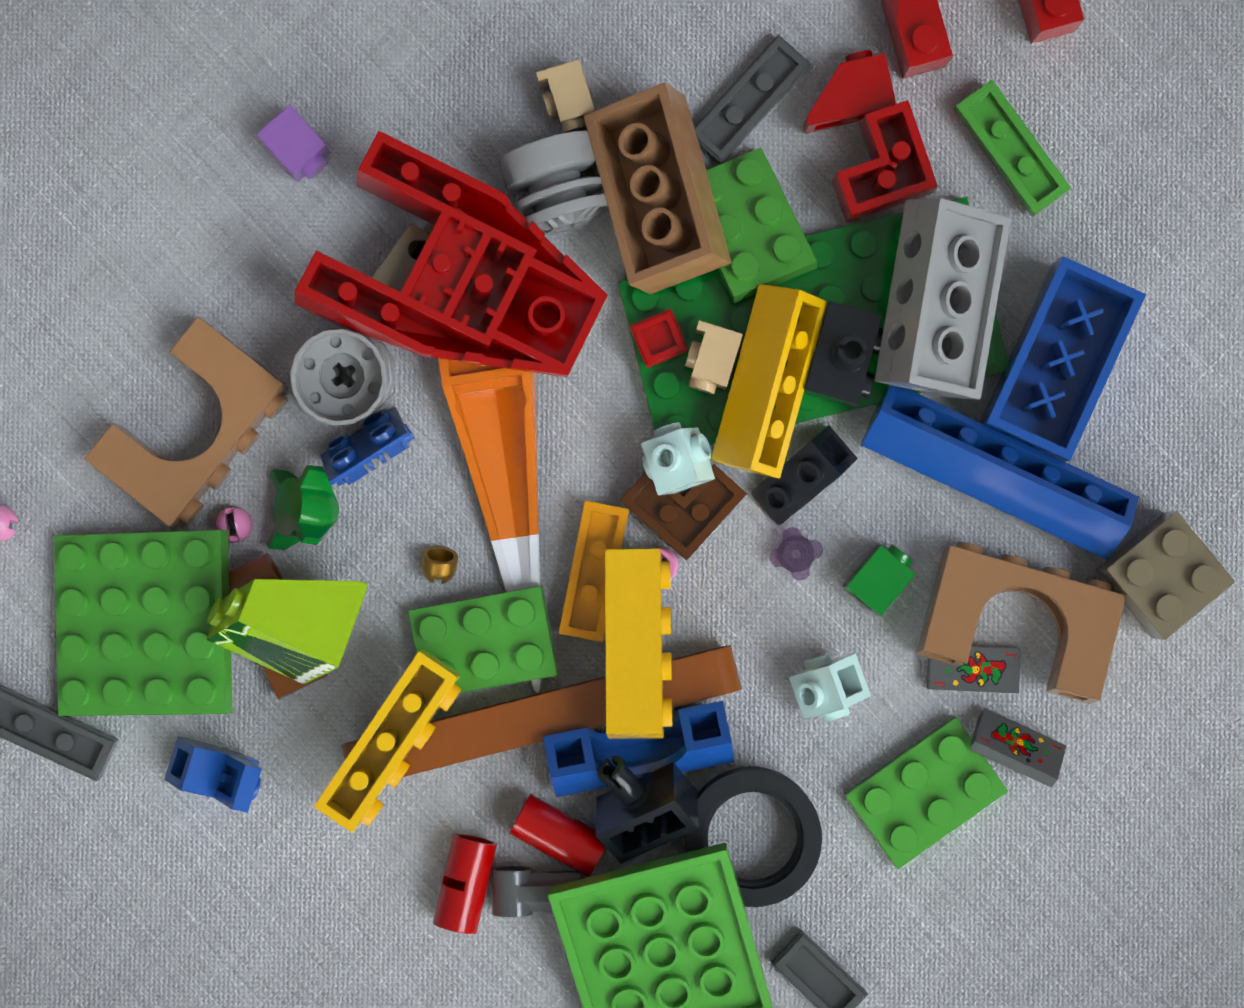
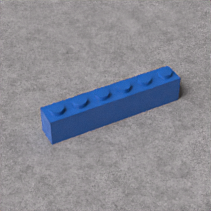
M893 385L888 386L871 417L861 446L1106 560L1109 559L1132 527L1139 496L906 388Z

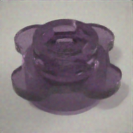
M787 528L782 534L783 541L778 549L771 551L769 559L774 567H783L790 571L795 580H804L810 574L809 567L814 559L821 557L823 547L819 541H810L803 537L798 528ZM795 549L800 551V557L798 558L792 556V551Z

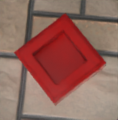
M672 309L629 326L646 369L689 351Z

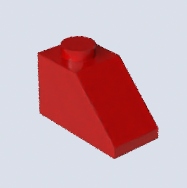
M864 50L847 55L845 57L846 62L840 63L807 115L803 124L804 133L808 134L861 122L865 114L896 104L885 53L873 56L871 50Z

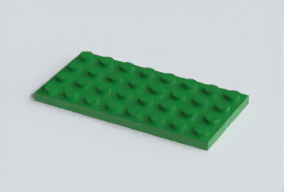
M967 197L951 200L969 206ZM904 212L805 236L817 260V268L776 286L799 289L827 302L831 301L882 315L880 327L884 328ZM718 269L653 294L646 293L629 285L628 280L618 282L628 327L668 309H672L689 351L693 340L702 343L703 336L695 334L699 321L743 334L725 390L716 388L713 395L688 387L693 372L692 368L685 366L689 351L646 369L630 331L654 430L680 422L682 428L698 427L700 433L708 440L709 445L715 444L756 294L734 303ZM996 313L984 378L1004 373L1008 365V358ZM872 354L868 371L875 373L876 376L879 355ZM874 376L868 399L860 398L859 404L855 407L803 394L795 424L879 404L889 384L876 382ZM911 390V391H913V392H915V393H918V394L923 393V392Z

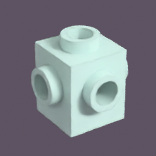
M680 422L672 423L654 430L656 438L641 443L644 451L642 457L643 467L647 476L653 480L658 495L675 494L715 479L709 461L712 456L708 440L700 433L698 427L682 428Z
M829 653L813 657L803 662L806 670L789 677L804 720L821 715L825 722L839 719L850 714L848 707L871 697L856 653L831 660Z

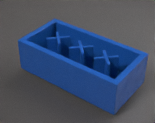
M1064 256L1055 261L1048 272L1011 353L1008 365L1000 377L980 423L1064 462L1071 461L1146 294Z

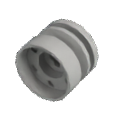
M586 131L562 133L531 142L500 157L498 161L508 191H529V195L514 203L513 206L522 215L531 214L526 217L528 224L530 225L531 221H533L547 235L563 233L589 223L593 218L609 211L605 194L593 195L603 189L601 178L581 177L583 172L596 164L589 134Z
M344 327L325 330L308 339L295 354L290 372L292 392L301 408L315 420L334 426L354 424L378 411L390 397L395 381L394 360L386 345L382 341ZM339 364L343 367L349 365L355 367L356 372L352 375L355 381L354 385L349 381L342 384L338 381L337 377L341 374V370L338 367Z

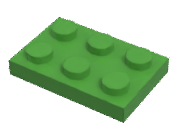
M761 147L706 170L732 261L731 264L718 268V271L734 303L755 295L759 284L776 286L817 268V260Z
M543 585L408 611L416 654L424 649L460 673L461 676L455 683L462 688L460 693L552 677L559 674Z
M954 716L844 793L897 869L904 866L1008 792L985 757L969 750L972 739Z

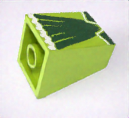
M254 579L239 589H233L223 599L218 598L207 618V623L212 626L206 640L301 684H306L339 668L368 584L362 581Z

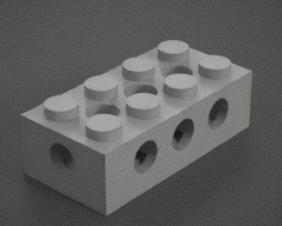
M943 198L911 199L905 201L875 376L876 382L945 398L981 400L1012 218Z

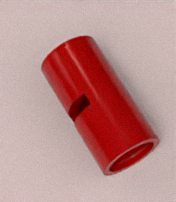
M530 794L509 834L589 877L606 848L596 837V829L576 818H573V820L565 816V812Z
M453 834L433 919L435 926L458 933H477L497 843L477 836Z

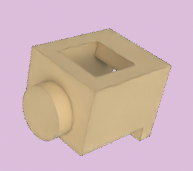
M580 59L536 72L540 90L548 87L550 92L542 94L549 119L558 118L563 133L586 130L584 115L594 112L595 109Z
M699 321L695 334L703 336L702 343L693 340L685 364L686 367L693 369L688 387L714 395L716 388L725 390L743 334Z

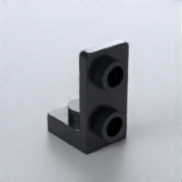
M828 425L784 463L780 479L768 476L752 490L751 494L777 525H781L839 478L858 458L831 426Z

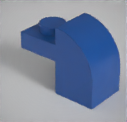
M177 737L164 780L180 791L212 797L232 810L248 813L251 802L256 798L260 789V773L262 768L258 767V760L216 745Z

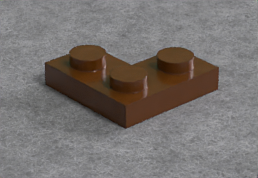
M715 464L711 466L715 479L692 487L684 497L679 492L658 495L653 480L645 472L620 501L687 561L747 495L741 487Z

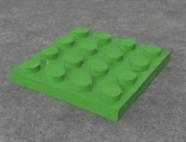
M228 530L54 536L58 716L233 713L231 651L206 640L212 626L207 623L212 606L218 598L223 599L230 594Z
M726 842L548 888V898L583 1008H774Z

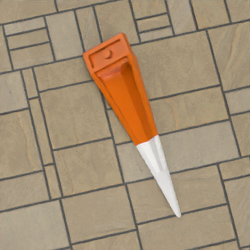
M438 358L442 388L477 493L505 590L508 592L540 586L536 375L534 372ZM542 678L531 680L533 690L537 694L540 693L542 690Z

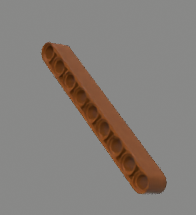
M731 645L672 659V680H663V699H672V708L741 690L742 686ZM606 676L432 720L430 723L436 726V729L421 750L413 745L403 760L410 765L403 777L544 741L543 736L587 727L593 729L606 725ZM358 740L341 745L345 759Z

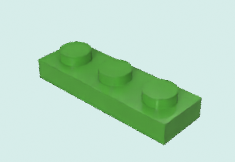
M990 80L954 107L956 114L1031 217L1072 189L993 80Z

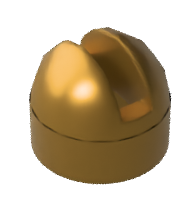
M432 546L424 549L421 560L423 576L430 583H433L434 579H441V583L446 584L453 578L457 570L458 554L454 550L442 546Z

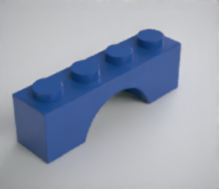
M723 701L678 709L672 716V727H663L664 738L608 739L606 733H600L588 727L543 736L550 779L556 797L608 787L605 782L599 779L597 772L600 765L606 759H609L614 767L617 768L612 761V756H620L637 778L672 762L682 772L733 763V747Z

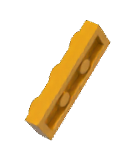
M585 500L558 634L603 642L605 634V550L622 548L629 509Z

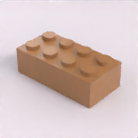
M663 82L584 115L629 285L646 293L653 294L731 264L732 261L686 96Z

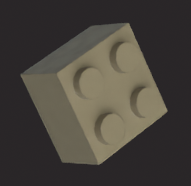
M1177 511L1164 512L1096 568L1097 572L1107 583L1114 585V592L1126 595L1124 604L1150 636L1161 640L1169 638L1235 583V580Z

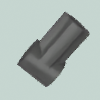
M524 866L492 868V915L498 917H524L532 915L533 912H553L548 898V888L580 880V872L533 871L531 867Z

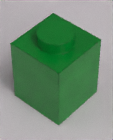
M891 544L886 549L882 545H876L842 587L875 615L882 616L916 574L908 568L912 560L896 546Z

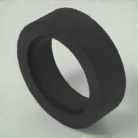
M754 766L739 767L717 775L697 793L699 829L684 835L686 852L709 847L708 830L715 812L724 802L736 795L759 792L781 801L790 810L796 825L797 838L792 856L784 867L766 878L748 880L736 877L745 907H764L789 898L809 880L820 857L822 829L814 805L804 791L790 778L768 768Z

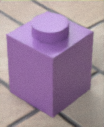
M291 105L287 106L256 134L298 182L304 177L309 180L319 174L328 164L326 157L332 153Z

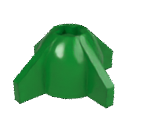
M306 465L300 479L289 471L272 469L270 477L277 493L273 505L275 527L266 542L268 549L286 550L300 541L305 544L318 545L335 525L339 514V504L324 468Z

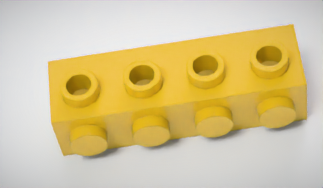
M759 284L711 461L738 470L780 479L827 309V301L799 289Z
M660 549L605 550L606 735L608 739L664 738L663 727H672V699H663V680H672L671 653H663L662 635H671V607H662V589H671L670 561L662 562Z
M420 650L313 807L351 833L359 827L361 822L369 827L384 803L378 800V797L386 785L389 784L395 789L409 769L410 765L403 760L413 745L421 750L436 729V726L431 724L430 720L440 707L447 712L461 692L462 688L455 684L461 674L426 650Z

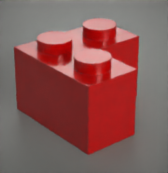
M909 100L865 114L859 125L871 161L836 172L832 179V184L846 223L905 204L906 200L919 199L931 195L938 187Z

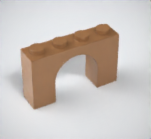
M200 317L194 320L170 350V353L209 383L219 398L222 409V423L212 445L205 452L192 459L169 461L154 452L123 426L112 423L84 458L169 527L178 528L181 523L187 526L196 518L204 506L200 499L210 487L216 490L223 484L232 471L227 465L238 452L244 455L250 450L260 436L256 431L258 426L266 416L273 419L288 401L284 394L289 387Z
M957 542L956 547L950 545L942 552L916 655L959 667L966 664L970 655L979 616L985 604L996 594L1012 591L1031 595L1042 602L1052 614L1057 626L1058 644L1046 692L1087 704L1100 701L1126 595L1113 592L1114 585L1104 581L1088 579L1087 584L1070 580L1071 573L1062 569L1044 567L1042 572L1026 567L1027 561L1020 557L1001 554L1000 559L983 555L984 549L971 543Z

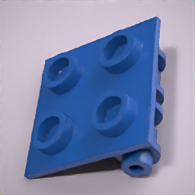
M396 407L388 412L380 410L372 414L364 421L363 428L350 436L342 434L326 445V451L320 454L331 485L335 483L338 486L344 483L351 485L368 474L364 464H367L370 470L373 471L376 468L372 459L378 456L384 464L387 460L383 452L386 451L389 457L393 458L410 447L408 443L415 439L407 424H404Z

